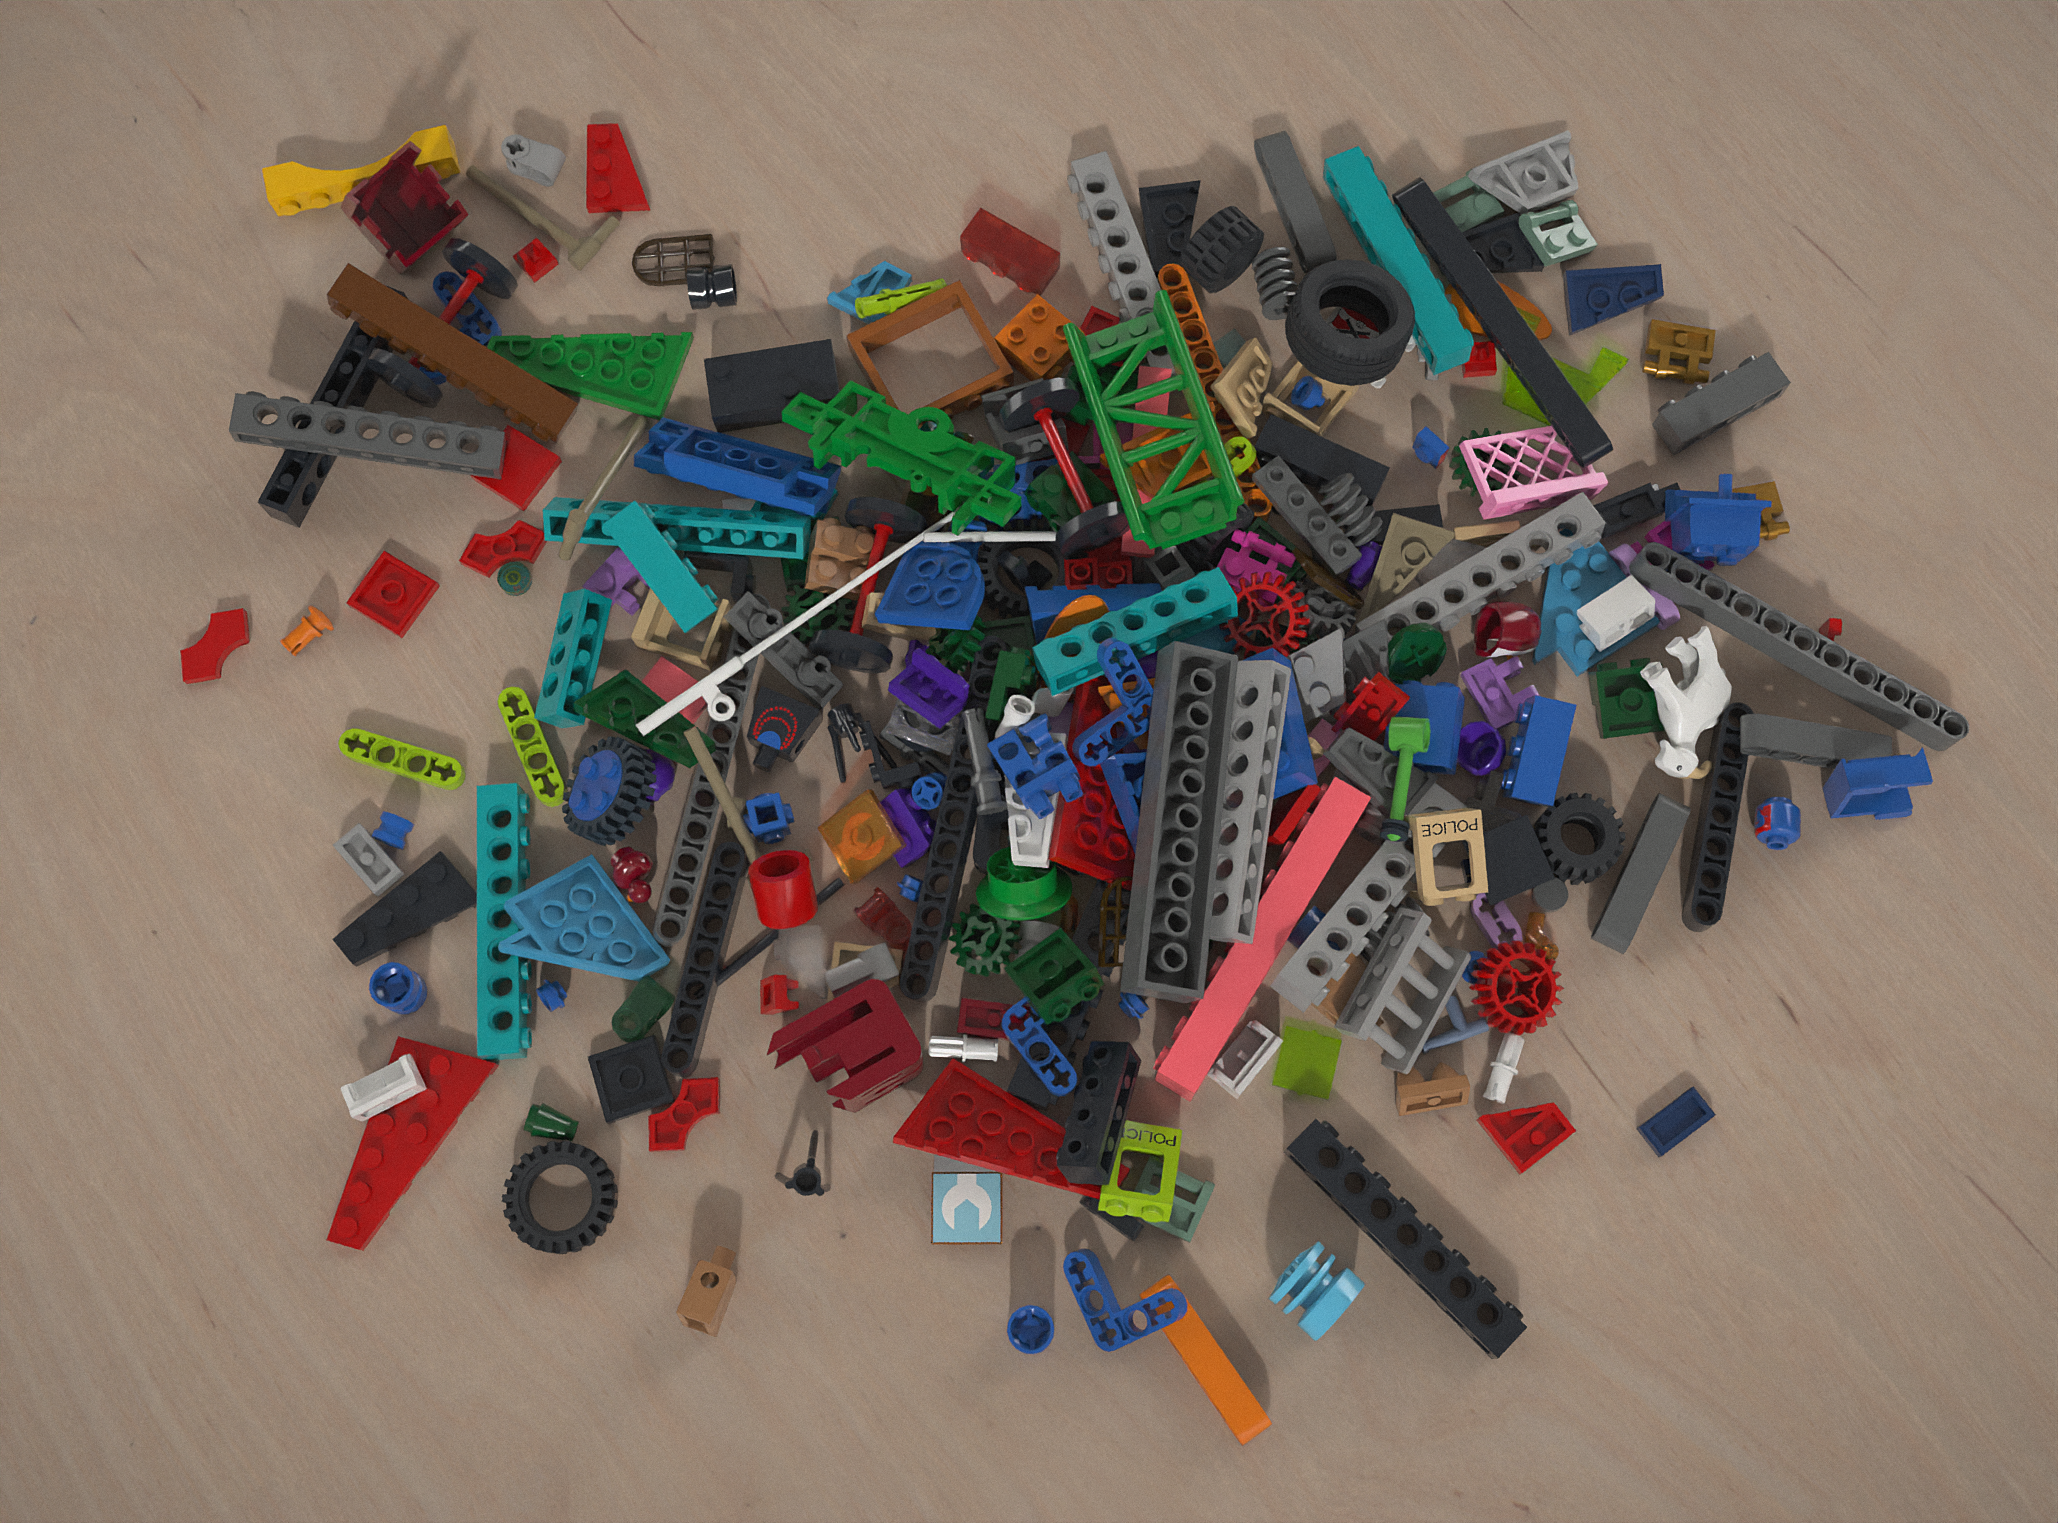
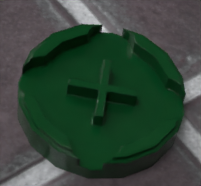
M1414 623L1402 628L1388 643L1389 677L1398 684H1403L1407 680L1421 683L1423 682L1421 678H1424L1427 674L1431 677L1437 672L1446 655L1447 646L1443 640V635L1434 626L1427 623Z

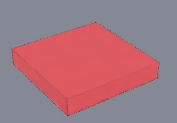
M661 656L641 682L668 703L699 681ZM701 696L679 711V713L694 724L706 709L707 703Z

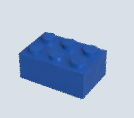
M1537 695L1525 699L1523 704L1519 703L1515 715V723L1519 724L1516 737L1511 736L1507 749V756L1512 758L1509 769L1503 770L1499 789L1504 790L1502 797L1538 806H1553L1576 704Z

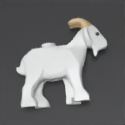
M1707 626L1701 627L1697 634L1687 639L1689 643H1685L1682 637H1676L1665 647L1670 655L1678 657L1682 663L1684 679L1677 685L1673 683L1667 667L1663 668L1660 661L1649 663L1640 672L1651 688L1654 689L1659 718L1670 740V743L1664 739L1660 741L1661 750L1655 758V764L1668 775L1684 780L1688 778L1700 779L1711 771V761H1705L1700 767H1697L1699 760L1695 754V744L1699 734L1704 729H1709L1719 722L1718 716L1728 707L1731 698L1732 686L1725 676V670L1719 666L1717 650Z

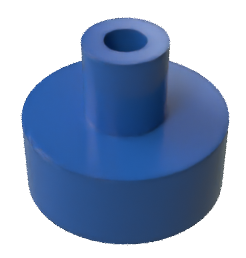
M1311 376L1303 377L1297 382L1292 391L1291 402L1304 411L1310 410L1314 406L1317 408L1321 407L1325 402V397L1322 395V384Z

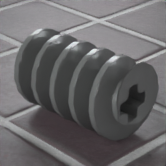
M1286 247L1264 250L1252 261L1257 292L1260 295L1259 302L1262 305V314L1269 320L1286 319L1298 284L1292 281L1295 279V272L1290 270L1293 262L1291 259H1287L1290 256V250Z
M1346 473L1326 484L1318 493H1326V496L1320 502L1321 505L1333 504L1328 515L1339 514L1341 516L1336 522L1337 526L1347 525L1348 528L1344 531V534L1347 537L1354 536L1355 539L1352 541V544L1355 547H1359L1381 532L1382 528L1380 526L1383 521L1380 517H1373L1376 511L1373 506L1365 507L1368 502L1367 496H1358L1361 487L1359 484L1350 485L1354 480V476L1352 473Z

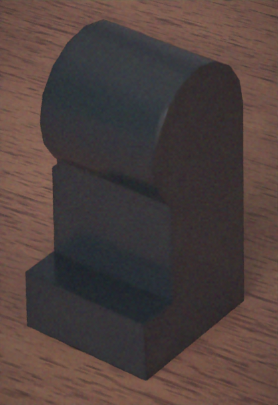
M1008 809L993 814L978 815L973 860L976 869L980 873L988 874V860L994 853L1001 850L1002 830H1009Z

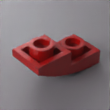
M1097 557L1064 560L1065 586H1067V590L1086 589V585H1099L1103 589H1115L1117 584H1133L1131 560L1098 563Z

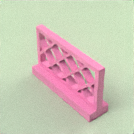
M1552 426L1465 440L1459 445L1483 500V504L1478 508L1483 520L1559 506L1581 492H1584L1587 498L1592 500L1608 484L1604 472H1595L1592 464L1586 468L1581 467L1582 475H1577L1567 469L1570 461L1577 465L1579 464L1567 447L1554 440L1557 433ZM1534 439L1545 445L1543 453L1541 454L1527 445L1528 441ZM1502 444H1508L1518 450L1515 459L1499 450ZM1480 449L1491 455L1488 463L1476 458L1473 450ZM1550 449L1565 457L1562 465L1547 457ZM1522 454L1538 462L1535 470L1519 462ZM1495 458L1511 467L1507 475L1492 467ZM1544 465L1558 474L1556 479L1550 480L1540 474L1542 466ZM1515 470L1530 478L1529 484L1523 485L1512 479ZM1487 475L1503 483L1501 489L1491 491L1486 481Z

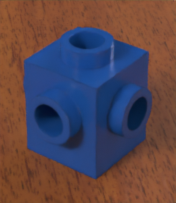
M779 792L775 794H760L754 797V799L746 801L748 814L743 815L744 821L750 833L755 835L758 843L775 844L783 841L784 836L791 834L789 824L795 822L790 803L784 804ZM769 818L777 819L776 821L766 823Z

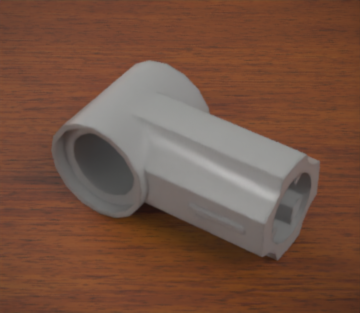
M886 943L869 948L857 955L858 958L824 973L835 998L867 980L879 979L886 982L899 975Z

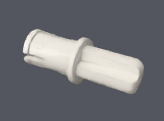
M1506 1033L1504 1035L1496 1061L1491 1062L1490 1066L1493 1067L1483 1097L1505 1104V1098L1513 1075L1518 1074L1516 1066L1525 1042L1523 1037L1514 1033Z
M963 1034V1038L931 1036L928 1052L933 1057L962 1058V1062H965L966 1059L997 1061L998 1039L967 1038V1034Z

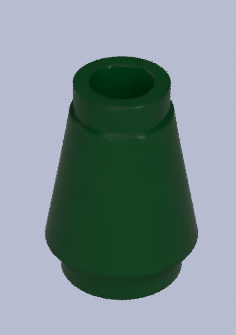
M544 1103L541 1106L532 1104L524 1125V1131L530 1132L531 1137L573 1141L579 1121L573 1120V1118Z

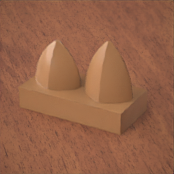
M1443 1062L1438 1063L1432 1073L1431 1081L1427 1082L1413 1066L1408 1074L1398 1072L1396 1108L1399 1116L1466 1105L1468 1104L1470 1092L1467 1075L1460 1076L1452 1067Z

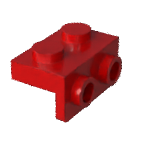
M1380 672L1371 680L1364 677L1352 692L1357 696L1350 705L1345 701L1334 714L1333 718L1337 722L1331 730L1336 734L1340 729L1351 728L1375 741L1391 722L1392 717H1395L1410 699V696Z

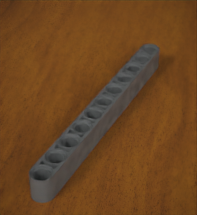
M1657 542L1646 544L1630 562V574L1639 583L1936 751H1945L1965 738L1969 733V723L1961 713L1663 544Z
M752 594L767 610L771 608L769 601L764 596ZM734 627L723 665L735 656L740 657L750 650L744 649L738 644L737 639L743 636ZM759 654L746 662L741 669L745 674V679L736 680L730 676L717 685L721 693L729 696L737 706V710L734 711L733 716L728 720L715 721L709 716L705 729V734L715 741L716 751L710 755L713 761L719 765L720 774L724 782H726ZM721 702L716 704V711L718 713L725 712ZM717 729L725 731L729 741L726 743L717 742L713 738L712 731ZM699 763L696 764L652 927V936L663 947L677 944L686 932L720 805ZM700 792L708 794L711 797L712 805L708 807L700 806L696 802L695 795ZM691 824L700 826L703 830V838H691L687 833V826ZM683 856L691 858L695 864L694 871L685 872L681 870L678 865V859ZM670 890H682L686 895V903L682 905L674 904L669 897ZM665 921L674 923L678 929L677 936L673 938L665 937L660 930L661 923Z

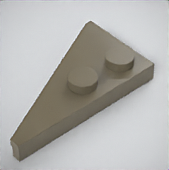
M1393 513L1358 623L1383 609L1398 595L1422 568L1454 538L1455 531Z

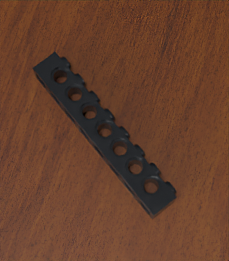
M389 287L390 289L394 290V291L397 292L398 294H400V295H402L403 297L407 298V296L405 295L404 292H402V291H400V290H397V289H394V288H392V287ZM354 321L310 404H314L316 401H323L332 404L336 408L347 409L349 406L363 408L379 379L365 361L375 348L392 353L393 349L388 345L389 341L379 335L376 338L368 335L359 327L360 324ZM301 420L297 428H307L311 424V420ZM342 424L333 425L329 432L338 434L345 429V426ZM285 449L258 500V504L270 517L300 528L337 456Z
M1098 879L1072 941L1092 962L1103 979V976L1110 978L1114 967H1099V951L1091 949L1088 945V941L1092 937L1099 936L1100 904L1103 892L1109 884ZM1116 886L1109 894L1107 905H1115ZM1122 888L1121 901H1123V904H1130L1131 891ZM1121 910L1120 931H1122V934H1127L1126 922L1129 910ZM1106 918V934H1114L1115 919L1110 920ZM1120 939L1119 945L1123 946L1126 939ZM1106 940L1108 945L1105 948V962H1113L1114 943H1112V940ZM1102 989L1099 990L1098 995L1094 999L1080 1001L1081 1008L1077 1013L1069 1014L1063 1021H1052L1050 1024L1042 1026L1047 1035L1053 1030H1061L1067 1035V1041L1063 1045L1057 1046V1048L1072 1066L1077 1056L1076 1053L1072 1052V1049L1077 1039L1084 1040L1091 1023L1085 1020L1090 1007L1097 1009L1104 992ZM1036 1042L1029 1049V1055L1036 1061L1045 1060L1050 1053L1049 1047L1043 1042ZM1021 1056L1007 1092L1021 1101L1046 1111L1049 1103L1056 1105L1060 1096L1052 1094ZM1055 1057L1054 1060L1051 1062V1065L1054 1068L1053 1074L1055 1076V1080L1052 1084L1055 1087L1060 1085L1058 1084V1082L1062 1075L1055 1068V1063L1060 1062V1060L1057 1057Z
M1315 1119L1283 1152L1491 1359H1498L1527 1328L1521 1321L1524 1317L1523 1314L1509 1301L1504 1304L1494 1294L1497 1289L1483 1275L1476 1277L1467 1268L1470 1265L1467 1258L1456 1249L1450 1251L1441 1242L1444 1238L1443 1235L1432 1224L1427 1223L1424 1225L1415 1216L1417 1210L1404 1197L1398 1200L1388 1190L1391 1184L1377 1171L1372 1174L1363 1165L1365 1162L1364 1157L1354 1147L1349 1146L1346 1148L1337 1139L1339 1133L1330 1123L1325 1120L1320 1123ZM1329 1149L1336 1155L1334 1167H1325L1320 1163L1318 1157L1320 1150ZM1348 1174H1354L1361 1179L1362 1189L1359 1193H1352L1345 1187L1344 1181ZM1373 1200H1381L1387 1205L1388 1214L1385 1219H1378L1372 1214L1371 1203ZM1401 1225L1412 1229L1414 1240L1411 1245H1404L1398 1240L1397 1230ZM1428 1251L1436 1253L1440 1259V1267L1435 1272L1428 1270L1424 1265L1423 1258ZM1455 1277L1461 1278L1466 1284V1294L1462 1298L1454 1296L1450 1290V1283ZM1482 1303L1487 1304L1493 1311V1319L1487 1325L1480 1322L1477 1317V1309Z

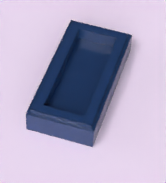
M1693 1086L1636 1129L1655 1154L1661 1157L1716 1116V1114Z

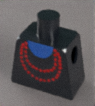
M761 686L747 732L750 745L759 749L752 764L763 771L770 772L777 757L794 762L823 720L820 710Z

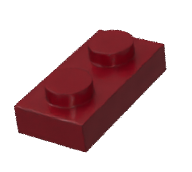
M962 998L957 1034L1010 1041L1002 1029V1018L1007 1010L1014 1005ZM1023 1007L1027 1010V1014L1022 1018L1017 1019L1015 1015L1010 1018L1012 1025L1009 1029L1011 1031L1018 1029L1020 1032H1023L1025 1030L1024 1022L1030 1018V1007Z

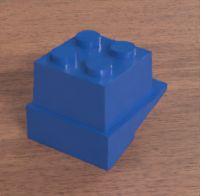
M1720 474L1718 476V492L1667 489L1665 491V521L1671 522L1672 550L1696 564H1702L1704 561H1717L1719 566L1737 565L1738 562L1759 547L1761 511L1766 507H1771L1772 501L1756 499V494L1733 493L1732 474Z

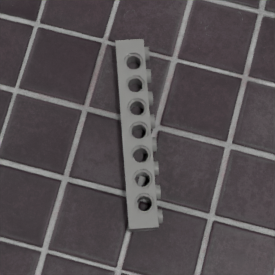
M1107 151L1071 161V175L1067 176L1068 185L1071 193H1077L1079 198L1077 207L1081 219H1087L1090 228L1087 229L1090 243L1092 247H1098L1100 269L1103 274L1108 273L1111 281L1108 283L1111 298L1113 301L1118 300L1120 304L1119 317L1121 323L1153 312L1155 294L1161 289ZM1099 190L1101 191V193L1095 194L1091 193L1090 191ZM1109 216L1112 219L1102 220L1101 217ZM1120 243L1122 244V246L1113 247L1110 244ZM1124 269H1129L1133 271V273L1124 274L1120 271ZM1134 296H1140L1144 300L1133 301L1131 298ZM1166 345L1149 350L1142 359L1140 366L1172 369L1171 377L1176 376ZM1162 351L1166 355L1158 357L1153 355L1152 352Z
M1581 492L1357 623L1355 634L1384 618L1387 621V632L1392 627L1402 629L1414 623H1427L1434 626L1438 631L1440 629L1444 632L1448 631L1460 622L1459 618L1469 612L1471 615L1479 613L1488 604V601L1497 596L1499 598L1508 596L1517 588L1516 585L1527 579L1528 582L1537 579L1545 572V568L1551 564L1560 565L1573 556V552L1583 546L1587 549L1595 545L1602 538L1601 534L1606 522L1584 492ZM1566 528L1571 530L1574 535L1565 537L1558 530ZM1540 545L1546 551L1544 553H1535L1530 549V546ZM1505 561H1511L1515 563L1518 568L1514 570H1507L1502 566L1501 563ZM1484 578L1489 582V585L1480 587L1473 580ZM1455 594L1461 598V601L1450 603L1445 599V596ZM1424 610L1430 612L1433 617L1429 620H1422L1417 617L1416 613ZM1388 633V643H1389V641L1391 640V638L1393 637V636L1390 635L1389 633Z
M1273 660L1237 662L1209 938L1215 941L1253 944L1291 676L1290 668Z
M1434 783L1408 815L1466 808L1467 806L1437 783ZM1408 830V840L1395 842L1386 840L1270 985V987L1303 1013L1311 1003L1318 1007L1330 990L1325 985L1331 978L1338 982L1350 966L1345 961L1351 953L1356 957L1370 941L1365 937L1370 929L1377 932L1389 917L1384 912L1390 904L1396 908L1408 893L1403 888L1409 880L1414 884L1417 882L1414 853L1410 852L1405 846L1408 845L1413 848L1411 830ZM1444 842L1433 846V860L1446 845ZM1386 869L1393 870L1398 877L1391 876ZM1367 892L1376 895L1379 901L1369 898ZM1347 917L1355 918L1360 926L1353 925ZM1327 941L1335 942L1340 947V951L1332 949ZM1307 966L1316 967L1321 976L1312 974Z

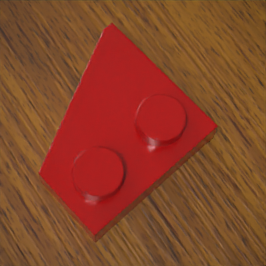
M1554 1102L1495 1114H1485L1476 1119L1519 1175L1577 1131Z

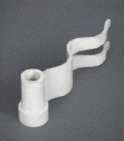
M1076 686L1055 696L1051 695L1048 688H1041L1035 692L1032 700L1022 695L1011 696L1004 708L1005 715L995 732L996 739L1012 729L1018 735V728L1028 723L1033 713H1046L1047 716L1051 717L1059 716L1071 694H1075Z

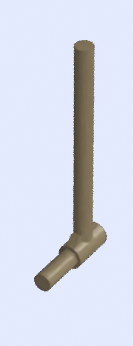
M470 166L466 171L468 178L569 249L568 261L579 271L601 249V244L620 225L619 221L610 215L592 236L576 240L476 167Z
M637 418L580 507L570 511L562 534L564 539L559 551V557L562 560L568 561L571 559L576 543L581 539L589 516L648 427L649 422L646 418Z
M694 726L683 733L752 864L754 860L762 855L698 729ZM808 848L801 851L809 858L810 862L814 860ZM748 874V876L746 877V879H747V881H748V883H749V885H750V887H751L750 879H749V874Z

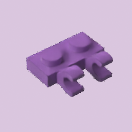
M620 547L608 557L582 586L585 589L611 599V607L617 603L631 616L641 606L636 602L637 599L627 592L628 588L638 579L650 589L649 585Z
M1518 656L1498 666L1490 658L1463 671L1460 675L1485 721L1497 730L1515 722L1519 703L1523 704L1525 699L1529 697L1540 696L1534 685L1512 695L1504 681L1521 674L1520 670L1524 667Z

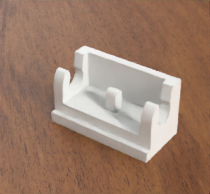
M1630 575L1577 610V616L1583 622L1579 627L1596 646V649L1601 652L1652 619L1655 615V598Z
M1250 1021L1207 1075L1238 1099L1279 1048L1283 1040L1258 1021Z
M411 1054L404 1055L398 1061L354 1083L341 1087L351 1117L362 1122L427 1089Z

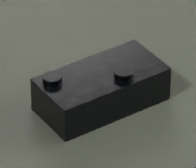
M831 339L704 359L711 415L715 428L719 433L785 423L782 421L781 412L800 392L825 404H828L840 392Z

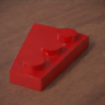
M618 123L587 124L586 208L588 213L651 211Z

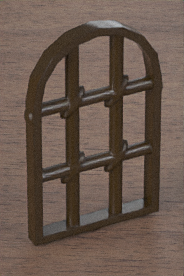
M712 234L656 238L645 241L638 246L633 254L632 266L635 275L641 282L649 286L664 287L687 284V268L706 267L707 269L710 268L711 272L715 260ZM709 240V248L689 249L688 242ZM680 242L684 244V248H681V250L662 252V244ZM657 244V251L641 253L647 247ZM710 253V263L689 265V256H692V254ZM684 255V264H681L682 266L663 267V258ZM658 257V266H655V268H636L637 259ZM673 271H685V278L664 280L663 274ZM658 273L659 281L648 280L640 274Z
M1297 547L1292 551L1312 581L1356 609H1361L1365 605L1364 600L1357 591L1340 576L1334 578L1324 565Z
M1118 877L1109 883L1103 892L1100 904L1099 967H1123V962H1119V940L1126 939V934H1122V931H1120L1121 910H1129L1130 904H1123V901H1121L1122 882L1133 880V877ZM1116 886L1115 905H1107L1109 894ZM1107 910H1113L1115 914L1114 934H1106ZM1105 940H1112V943H1114L1113 962H1105Z

